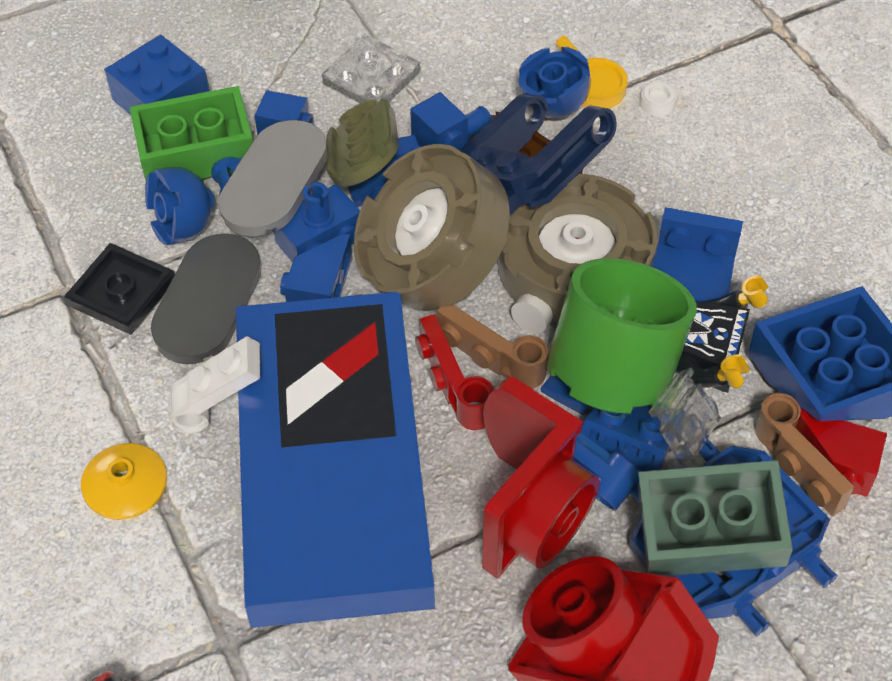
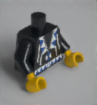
M755 275L747 278L742 284V291L737 290L720 298L696 302L697 312L675 371L692 388L704 389L712 387L728 393L730 386L737 389L743 385L744 379L741 373L747 374L750 371L745 358L739 355L750 309H747V305L750 303L755 308H762L768 301V297L764 292L768 289V285L761 276Z

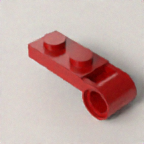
M433 314L420 318V335L415 337V342L421 359L428 358L431 364L429 373L435 390L443 391L448 405L451 404L458 422L464 428L469 430L484 429V405L488 396L494 390L493 385L487 379L479 376L464 378L436 315ZM471 402H479V403H481V404H479V405H472V404H469V403H471Z

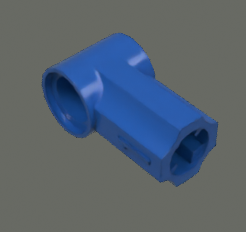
M580 432L576 437L573 461L599 477L600 487L596 499L611 510L616 511L637 486L640 471L615 452L609 454Z

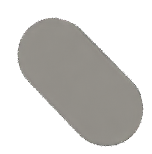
M299 120L282 121L265 128L257 135L224 186L218 199L221 217L231 231L243 236L257 237L267 235L266 230H271L275 227L277 231L285 227L292 220L304 200V187L308 185L311 188L310 183L316 180L328 157L325 135L317 126Z

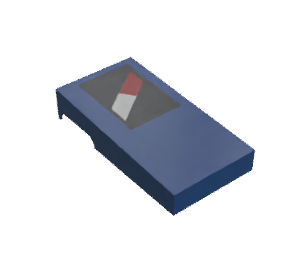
M398 292L237 306V342L248 336L260 343V379L238 391L244 604L250 628L435 609L434 580L401 295Z

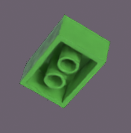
M239 86L129 107L145 181L149 173H154L153 170L170 167L185 168L195 173L200 179L212 177L211 168L217 161L227 157H244L253 143ZM228 168V174L232 173L231 169Z

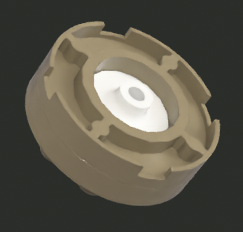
M445 144L426 145L410 151L388 167L382 175L389 180L381 188L375 200L369 196L366 197L355 227L354 253L360 273L363 277L370 280L378 290L383 293L398 292L401 295V303L417 310L429 311L437 310L440 307H448L461 299L467 298L487 277L507 243L510 210L505 188L491 171L453 146Z
M578 174L550 203L535 208H529L526 203L520 205L510 215L507 233L508 240L498 258V271L504 287L515 301L524 294H530L543 300L552 310V321L558 323L572 274L584 262L601 258H617L653 267L657 247V228L651 212L645 214L634 202L635 194L623 185L595 175Z

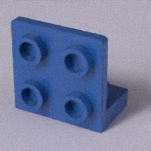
M665 207L653 268L679 281L692 294L695 302L720 298L729 294L743 221Z
M651 405L633 407L631 414L614 413L594 407L586 417L581 433L609 454H612V452L619 454L640 472L662 470L667 453L681 432L685 419L677 416L673 410L664 406H658L657 408Z

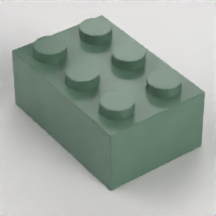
M778 460L639 472L638 494L648 574L672 576L785 567L788 565L792 552V542Z

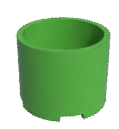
M601 258L584 262L572 274L548 354L547 368L550 376H558L565 384L571 387L570 396L597 409L631 414L633 407L651 404L657 408L664 402L697 312L696 302L692 294L670 275L639 262L617 258Z

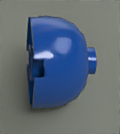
M561 47L562 52L556 51L551 53L549 48L541 49L529 55L519 68L520 76L518 82L521 94L527 93L543 97L549 109L546 111L545 118L569 116L578 111L588 98L591 89L588 61L581 52L570 47ZM529 104L528 107L533 111L532 104Z
M170 167L153 170L154 173H149L146 178L145 203L147 210L154 209L157 221L150 222L155 235L164 245L194 239L205 229L210 218V210L214 208L212 191L206 188L203 181L195 173L185 168Z

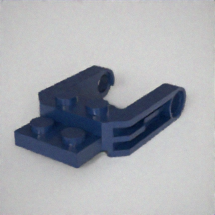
M522 93L512 100L460 151L487 168L501 181L508 197L511 215L520 205L526 203L529 208L550 203L610 143L615 135L617 126L615 114L611 109L593 105L585 107L535 157L529 158L526 154L517 152L532 139V135L542 126L546 111L549 109L543 97ZM532 104L533 115L527 122L525 112L528 105ZM599 117L600 128L597 134L594 135L593 124L595 119Z

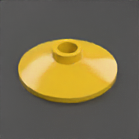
M135 443L117 444L104 449L87 464L81 478V492L88 507L96 514L114 520L130 519L147 512L160 500L167 484V471L161 457L149 447ZM128 471V472H127L125 475H123V476H120V477L115 476V475H117V474L120 473V472Z

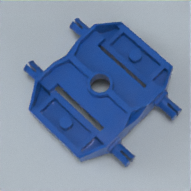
M703 436L702 440L698 439L693 445V449L706 461L702 467L774 461L763 450L730 446L720 452L707 436ZM780 466L792 542V552L787 566L722 571L730 579L727 583H724L715 572L669 576L680 579L707 619L735 615V617H739L746 624L755 637L759 636L761 632L763 633L770 626V623L752 605L756 598L800 567L807 569L823 588L833 583L838 577L819 557L822 552L819 546L830 518ZM637 484L630 494L639 503ZM640 516L629 548L647 567Z

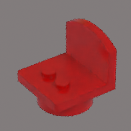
M510 376L504 379L490 393L483 411L487 436L496 455L516 469L512 476L489 500L484 509L482 568L497 579L518 555L538 569L549 565L565 549L583 524L594 504L600 487L598 476L573 461L576 437L582 431L583 421L515 377Z
M589 556L575 559L560 566L546 576L531 593L522 616L526 638L510 661L508 670L517 681H709L716 657L719 635L679 578L620 570L618 565L610 559Z

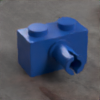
M441 92L410 108L411 135H415L419 147L445 144L453 146L460 151L468 143L469 138L478 134L492 120L489 111L484 106H478L475 110L465 115Z
M313 182L310 183L312 188L311 195L310 188L306 185L303 189L304 201L292 220L285 227L277 231L276 227L273 228L276 244L292 263L294 257L341 234L350 235L351 245L354 244L355 227L360 210L340 187L333 185L327 188L323 183Z

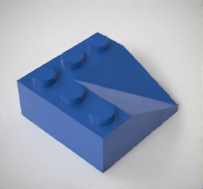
M863 286L755 323L748 351L749 356L770 385L781 393L793 397L800 407L819 421L872 420L892 417V323Z

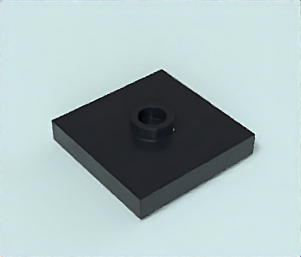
M109 243L66 293L64 300L67 306L132 335L165 294L175 273L167 267Z

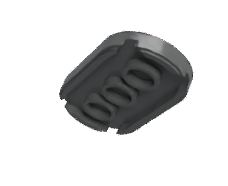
M215 234L199 240L187 251L151 322V333L154 342L165 358L180 364H196L203 362L202 358L210 355L214 357L227 347L236 329V307L247 306L261 276L259 253L249 240L234 234Z

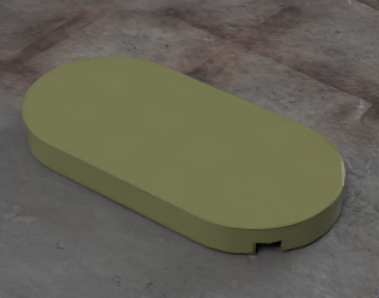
M380 98L379 103L375 99H369L355 105L339 119L341 125L336 130L333 126L328 130L326 136L328 150L327 173L336 186L349 187L367 180L383 169L395 156L399 147L396 116L387 99Z

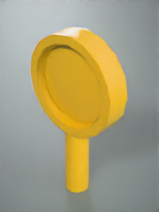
M561 36L556 41V46L561 52V47H570L579 51L566 36ZM588 58L591 89L588 98L582 106L593 105L612 108L622 102L626 95L628 76L624 68L615 61L606 58Z

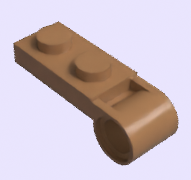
M453 304L448 307H440L437 310V320L449 346L457 347L469 355L479 367L488 368L505 378L513 376L530 388H536L544 382L547 372L548 347L541 338L526 335L519 337L511 343Z
M783 393L769 395L763 401L755 426L757 438L773 454V457L778 460L779 466L788 476H792L806 490L811 500L817 506L823 507L834 517L845 509L854 486L796 429L801 414L798 402L793 397Z

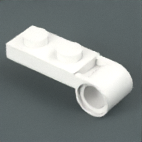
M246 336L174 382L171 386V427L181 433H198L205 430L209 424V408L260 379V343Z

